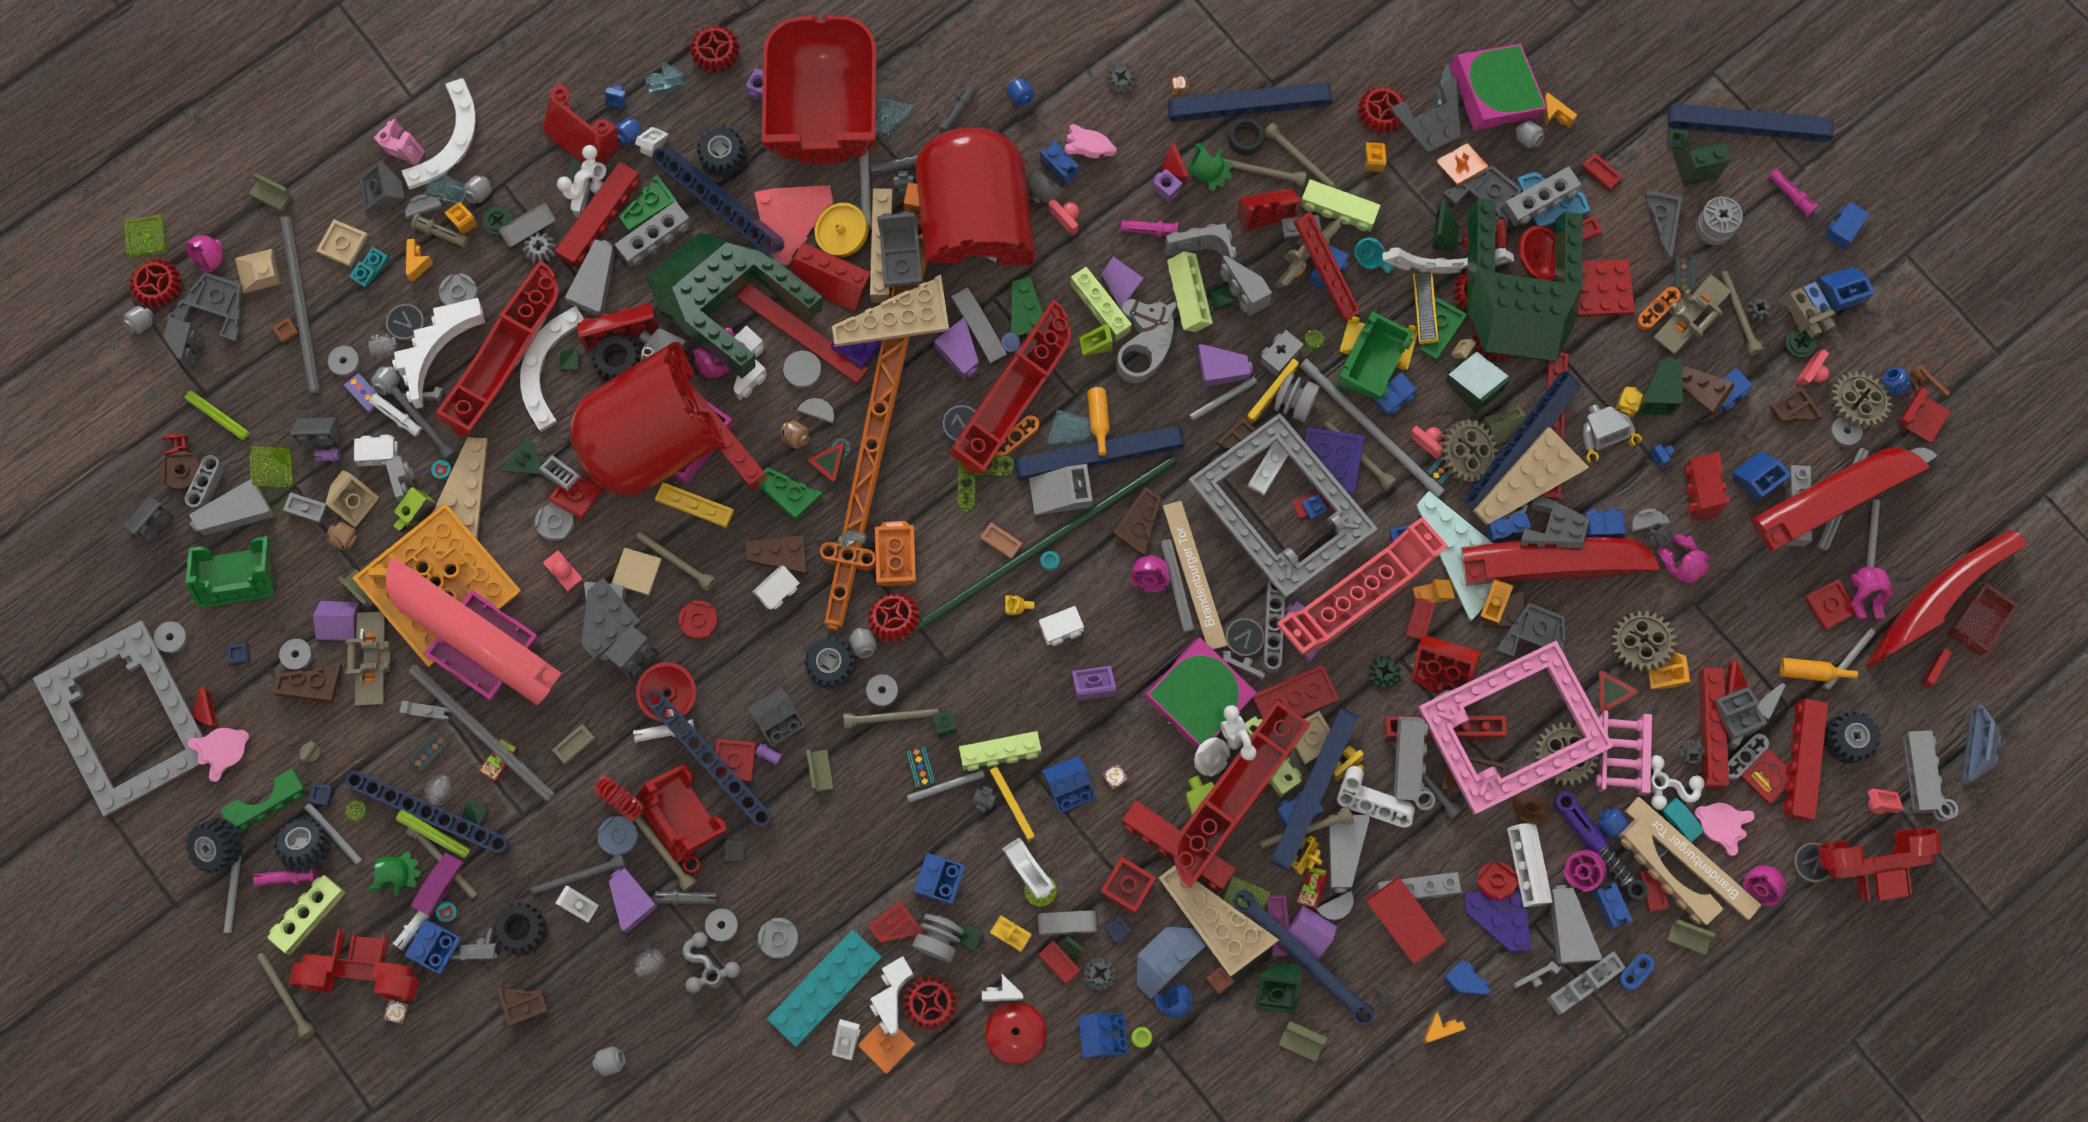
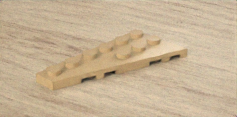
M941 275L927 283L920 284L910 291L907 290L880 303L881 305L872 309L869 308L862 314L855 317L852 316L832 326L835 347L949 331Z
M1548 427L1473 512L1486 525L1491 524L1589 467Z
M467 437L434 511L446 503L478 540L488 439Z
M1173 866L1159 877L1160 881L1230 977L1279 941L1274 935L1236 910L1198 881L1195 882L1192 888H1189L1179 877L1176 866Z

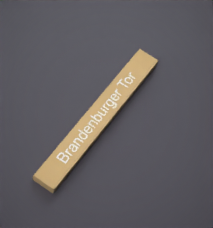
M1182 501L1163 505L1162 508L1204 640L1213 650L1227 647Z
M1637 797L1626 809L1625 813L1633 820L1641 818L1655 833L1652 837L1746 920H1750L1760 908L1761 904L1640 797Z

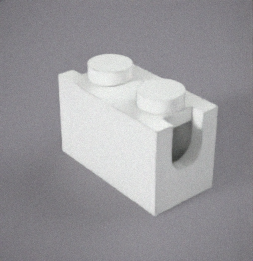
M381 435L376 438L361 436V438L354 439V461L359 467L386 465V461H389L394 456H398V442L394 441V437L391 435Z
M780 565L752 592L767 609H777L783 603L782 599L786 595L791 596L798 589L796 586L799 582L785 566Z
M1075 606L1039 620V627L1047 646L1051 644L1057 646L1063 643L1064 639L1069 637L1071 639L1077 638L1082 635L1081 632H1084L1083 623Z

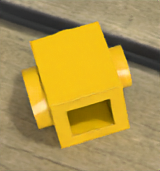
M1625 387L1619 396L1615 410L1633 418L1638 411L1643 394L1636 387Z

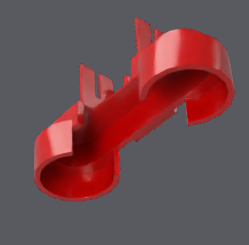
M1913 828L1897 831L1894 833L1896 848H1892L1891 855L1864 859L1862 845L1849 848L1848 840L1823 843L1817 847L1819 865L1823 869H1828L1829 876L1833 878L1856 876L1858 898L1870 902L1867 874L1874 873L1877 900L1883 901L1907 897L1909 894H1912L1909 867L1934 862V854L1942 851L1940 831L1933 828Z
M338 929L333 957L305 954L303 955L302 962L294 963L292 967L289 985L312 991L332 992L335 977L374 981V993L382 994L381 998L397 1001H416L419 979L412 977L413 968L385 963L390 940L385 934L382 935V939L352 935L347 960H342L341 954L346 933Z

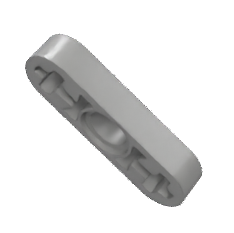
M1756 734L1728 761L1729 768L1736 764L1740 765L1734 771L1735 774H1729V780H1735L1740 777L1768 748L1769 741L1766 736ZM1761 740V746L1753 751L1751 748L1756 744V741ZM1742 752H1747L1750 755L1751 759L1749 762L1741 760L1740 755Z

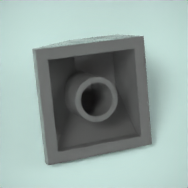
M381 161L359 177L364 210L367 212L394 207L404 199L402 181Z

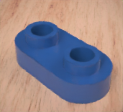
M1647 954L1636 956L1620 974L1619 982L1621 986L1627 990L1637 988L1654 969L1653 959ZM1640 961L1645 963L1644 969L1639 966ZM1627 976L1632 978V983L1626 981Z

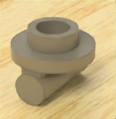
M312 741L304 744L300 749L299 758L305 762H314L320 756L319 746Z

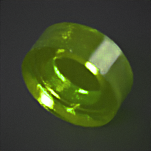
M1318 330L1308 331L1304 338L1306 347L1311 350L1319 349L1324 341L1323 334Z
M352 801L347 805L345 812L352 821H361L367 815V807L360 801Z

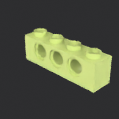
M1087 267L1071 276L1072 288L1102 326L1109 324L1111 337L1115 343L1131 332L1132 324Z
M325 875L318 877L312 883L313 887L299 897L298 904L284 914V919L281 923L274 925L270 930V935L267 938L288 955H291L346 894L343 889ZM323 893V900L316 903V896ZM305 909H309V916L303 919L302 912ZM294 924L295 931L292 934H288L289 926Z

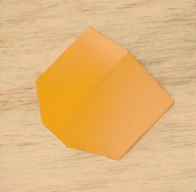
M1675 652L1674 656L1669 655L1671 661H1665L1664 668L1658 665V671H1655L1651 667L1649 673L1651 689L1676 688L1691 682L1687 656Z

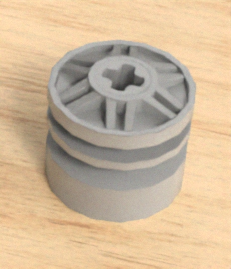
M1720 196L1711 199L1696 220L1695 228L1697 235L1702 241L1711 245L1725 244L1732 238L1742 222L1743 213L1741 207L1729 197Z
M1290 373L1280 386L1274 410L1279 412L1282 405H1285L1283 414L1286 415L1290 408L1294 409L1292 418L1304 423L1313 406L1320 386L1308 381L1304 388H1301L1302 378L1298 377L1294 385L1292 384L1294 375Z
M925 914L923 919L931 925L921 923L920 927L927 932V935L917 934L912 947L931 957L951 963L956 949L950 946L949 942L959 943L960 939L954 936L953 933L963 935L964 929L944 917Z

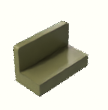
M254 173L253 177L257 182L249 195L266 205L284 212L293 198L288 189Z
M1516 407L1484 417L1485 426L1490 429L1491 435L1494 434V437L1491 439L1492 442L1500 444L1509 441L1526 419L1527 414L1520 407Z
M357 569L351 572L345 579L340 576L338 579L368 610L375 606L353 579L359 573Z
M806 750L813 792L834 790L828 750L816 752Z
M1677 919L1671 923L1666 941L1705 956L1710 941L1715 938L1716 934Z
M1289 1021L1279 1046L1315 1062L1326 1043L1327 1037Z

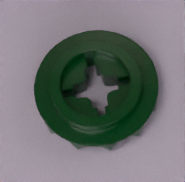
M498 206L486 211L482 223L485 230L493 236L501 235L499 229L512 222L513 217L509 210ZM493 217L497 218L498 220L501 219L502 226L499 224H495Z
M1795 329L1787 335L1785 344L1787 351H1790L1792 356H1797L1801 359L1809 357L1815 351L1816 339L1815 337L1811 338L1806 330L1800 333L1799 329ZM1804 339V340H1803V344H1802L1803 346H1801V347L1798 349V348H1797V345H1798L1797 342H1799L1800 340Z
M1380 656L1374 659L1369 666L1370 679L1380 687L1394 685L1400 677V667L1397 661L1393 660L1390 656ZM1387 664V671H1389L1390 674H1386L1382 679L1383 675L1380 669H1383L1384 666H1386Z

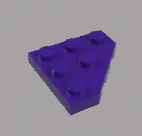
M1307 427L1305 438L1307 446L1346 492L1356 493L1365 436Z
M1516 890L1511 897L1504 900H1492L1484 896L1482 892L1464 893L1465 914L1474 919L1482 929L1499 941L1509 952L1531 950L1527 907H1523L1520 890Z

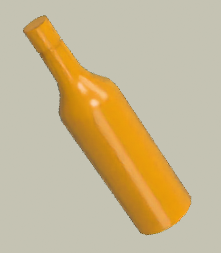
M1095 387L1087 392L1090 429L1097 438L1099 455L1104 456L1106 455L1105 438L1110 430L1107 394L1104 388Z
M1783 657L1780 663V676L1786 678L1827 682L1837 677L1854 679L1858 677V671L1838 669L1829 662Z

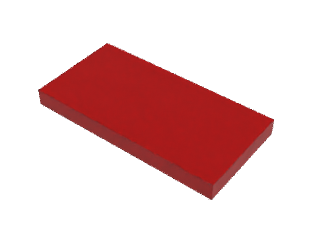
M1323 664L1260 691L1252 697L1262 720L1277 700L1301 717L1340 700Z
M1399 876L1366 899L1367 903L1413 965L1446 942V939Z

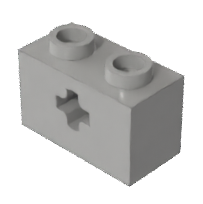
M1287 330L1283 334L1279 333L1273 340L1274 344L1270 348L1266 347L1260 354L1262 356L1260 364L1276 377L1283 372L1293 358H1296L1304 345Z

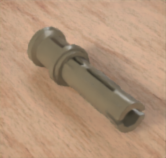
M419 213L415 214L412 219L411 229L421 230L428 236L435 235L462 248H465L468 244V236L442 227L433 219L423 218Z

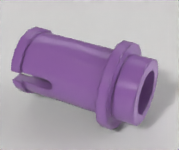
M335 447L325 450L316 449L314 457L318 456V458H315V461L337 462V460L341 459L340 449Z
M760 744L755 753L758 755V758L762 757L775 766L782 757V754L767 747V744Z

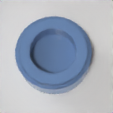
M1008 332L1003 335L1001 344L1004 350L1014 352L1018 349L1020 337L1016 333Z

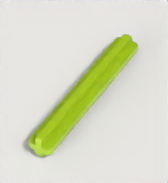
M189 391L185 395L187 401L241 440H245L249 436V432L195 392Z
M401 810L398 813L397 821L458 856L466 858L470 852L469 847L408 812Z

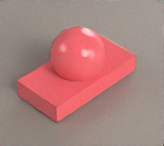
M1055 199L1049 201L1048 210L1074 236L1078 232V224L1075 221L1079 216L1078 206L1068 202L1062 207Z
M1826 350L1814 353L1796 380V383L1799 386H1804L1812 380L1817 383L1825 382L1829 377V369L1823 365V362L1829 353Z
M1416 425L1409 437L1436 460H1439L1443 456V453L1439 452V450L1443 449L1439 445L1442 441V432L1436 427H1430L1424 432Z
M556 551L543 562L567 592H570L583 581V578L559 551Z
M1874 788L1867 791L1870 797L1868 808L1872 813L1880 815L1885 812L1900 813L1904 811L1897 792Z

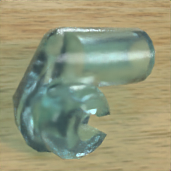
M847 531L839 536L838 544L842 547L849 546L854 542L865 544L867 534Z

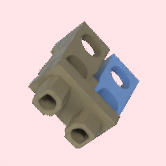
M1816 282L1790 292L1779 301L1783 308L1787 306L1792 313L1795 323L1799 326L1800 333L1806 330L1811 338L1819 335L1822 330L1827 332L1836 326L1831 319L1835 312L1833 309H1830Z

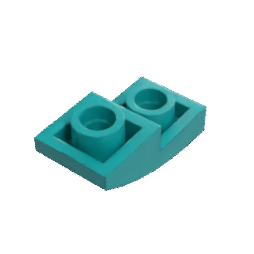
M372 246L363 262H358L349 277L362 286L367 287L380 273L390 257Z
M1674 798L1662 809L1670 825L1676 826L1679 832L1690 842L1694 841L1704 832L1697 819L1678 798Z

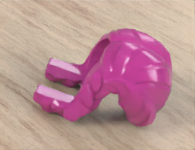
M730 327L724 329L730 335L734 336L733 330ZM702 346L693 351L695 356L694 364L704 376L708 378L721 377L731 370Z
M1674 535L1672 542L1691 550V552L1684 556L1681 565L1677 569L1673 560L1674 555L1668 548L1658 547L1656 552L1664 561L1669 574L1679 581L1694 583L1710 569L1709 556L1705 552L1698 550L1691 536Z
M1863 567L1857 573L1850 576L1852 584L1858 587V592L1851 606L1854 607L1858 619L1863 620L1867 618L1862 600L1871 592L1882 589L1881 593L1872 600L1873 607L1871 610L1876 620H1883L1886 618L1883 608L1890 599V596L1893 595L1891 582L1883 569Z

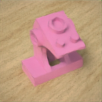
M395 119L387 122V126L381 129L374 137L387 154L406 160L411 166H417L425 153L423 148L410 133L405 131L398 140L403 128Z

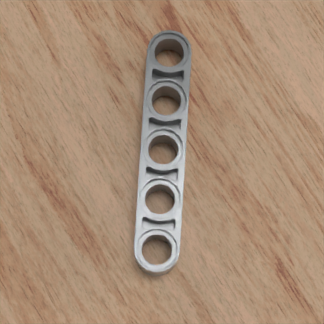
M1269 580L1266 588L1263 668L1267 673H1276L1282 663L1283 632L1279 627L1272 628L1269 622H1279L1284 618L1285 598L1278 590L1272 589V582ZM1277 602L1280 608L1273 609L1270 603ZM1275 640L1278 646L1273 648L1268 644V641ZM1267 660H1276L1277 666L1272 667L1268 665Z

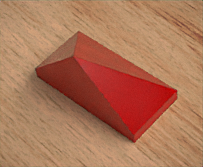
M1174 143L1170 147L1161 173L1167 169L1179 181L1187 184L1189 175Z
M1732 660L1728 664L1725 696L1748 687L1737 660Z
M203 687L200 688L192 715L194 719L215 730L218 729L211 693Z

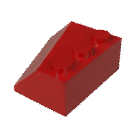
M1281 189L1275 192L1240 198L1237 215L1244 233L1279 222L1281 219L1297 216L1301 200L1292 189Z
M1719 452L1690 459L1684 466V475L1688 479L1686 494L1689 495L1690 499L1688 513L1691 514L1692 520L1715 519L1730 503L1729 497H1725L1726 482H1721L1723 468Z
M1424 635L1418 644L1411 679L1431 692L1435 691L1441 694L1446 690L1452 691L1476 679L1481 652Z

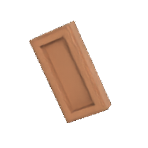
M990 523L980 536V540L1010 560L1015 557L1023 545L1022 542L993 523Z

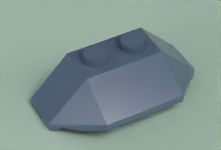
M1980 704L1971 709L1961 783L1963 785L1974 781L1998 763L1999 756L1996 753L1997 747L2001 742L2000 728L1984 706Z
M1166 927L1137 955V986L1150 1000L1207 945L1195 928Z

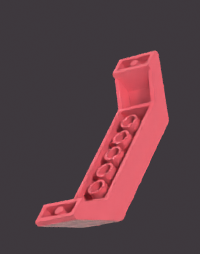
M1421 517L1382 552L1300 611L1291 612L1277 622L1276 625L1302 655L1322 649L1406 587L1448 545L1429 523Z

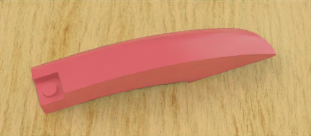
M393 557L386 573V587L391 601L402 613L534 704L538 705L546 697L553 684L561 675V672Z

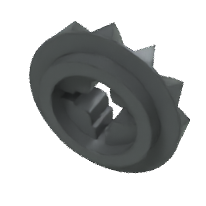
M1122 64L1120 66L1114 65L1108 71L1107 84L1113 91L1123 93L1134 87L1136 76L1129 66H1123ZM1125 73L1124 79L1118 82V76Z
M1097 957L1090 960L1085 966L1084 979L1091 988L1105 990L1114 983L1116 970L1113 963L1108 959ZM1095 966L1099 970L1107 968L1103 974L1106 981L1101 979V977L1093 979L1096 975Z

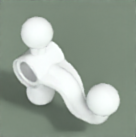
M586 145L583 148L582 154L587 160L583 162L581 170L574 177L573 191H570L572 182L568 177H561L557 181L558 189L568 199H575L581 194L584 181L589 177L592 178L590 189L594 194L603 185L601 179L606 174V167L604 164L595 161L597 150L593 145Z
M1229 705L1224 709L1223 713L1227 720L1220 723L1222 733L1227 739L1229 748L1233 750L1239 749L1243 743L1244 747L1241 749L1242 758L1252 760L1256 756V749L1251 744L1245 724L1241 716H1239L1238 708L1234 705Z
M1658 755L1652 756L1651 769L1653 770V775L1651 776L1650 792L1655 794L1651 800L1653 808L1662 810L1666 807L1667 799L1663 796L1662 790L1667 787H1674L1680 798L1685 802H1696L1700 798L1701 790L1705 785V781L1701 776L1690 778L1689 786L1693 790V794L1689 795L1686 793L1681 782L1669 779L1667 774L1661 772L1665 763L1664 759ZM1655 778L1660 780L1661 787L1655 784Z

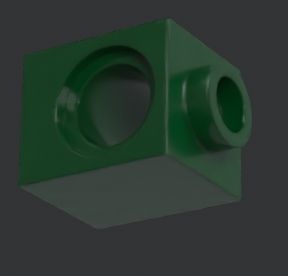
M952 709L932 715L938 738L957 733Z

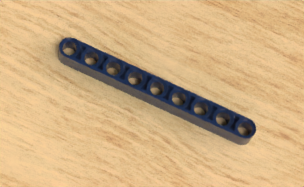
M1322 82L1179 97L1168 100L1167 106L1170 121L1182 122L1324 107L1332 104L1333 100L1330 84Z
M1672 104L1668 107V126L1673 128L1821 142L1833 139V119L1827 117Z
M657 148L653 151V161L759 249L765 253H778L783 250L784 240L781 236L674 149Z
M1568 371L1561 373L1555 379L1466 496L1465 503L1472 510L1481 503L1543 431L1548 427H1552L1580 390L1581 385Z
M1173 426L1105 440L1106 455L1104 456L1099 455L1098 443L1094 442L1021 457L1014 460L1017 478L1019 481H1025L1031 477L1068 466L1087 464V468L1181 449L1185 447L1180 426Z
M649 691L646 694L645 700L654 713L756 825L761 827L769 825L772 816L767 808L660 691ZM658 694L660 702L656 705L651 704V697ZM672 709L674 711L673 717L668 720L665 719V710ZM686 724L687 731L684 734H678V725ZM694 738H698L701 743L697 749H692L690 746V742ZM707 753H712L714 756V760L710 764H706L703 760ZM720 768H726L727 776L723 779L717 776V771ZM737 782L740 784L741 789L738 793L734 794L730 791V786ZM747 797H751L754 800V805L751 808L744 807L743 802ZM760 812H765L768 816L767 821L764 823L757 821V815Z
M1340 708L1271 858V864L1287 872L1290 870L1358 720V715Z
M351 771L345 778L346 785L355 792L395 810H404L431 826L494 854L503 856L510 851V842L502 835L363 773ZM360 777V783L357 786H353V780ZM374 785H378V791L371 794V788ZM396 793V799L389 802V795ZM410 801H414L413 808L407 810L406 804ZM427 809H432L431 816L424 818V812ZM445 817H450L449 824L442 826V820ZM468 825L467 832L460 834L461 826ZM486 833L485 840L478 842V835ZM504 841L503 848L496 850V843Z

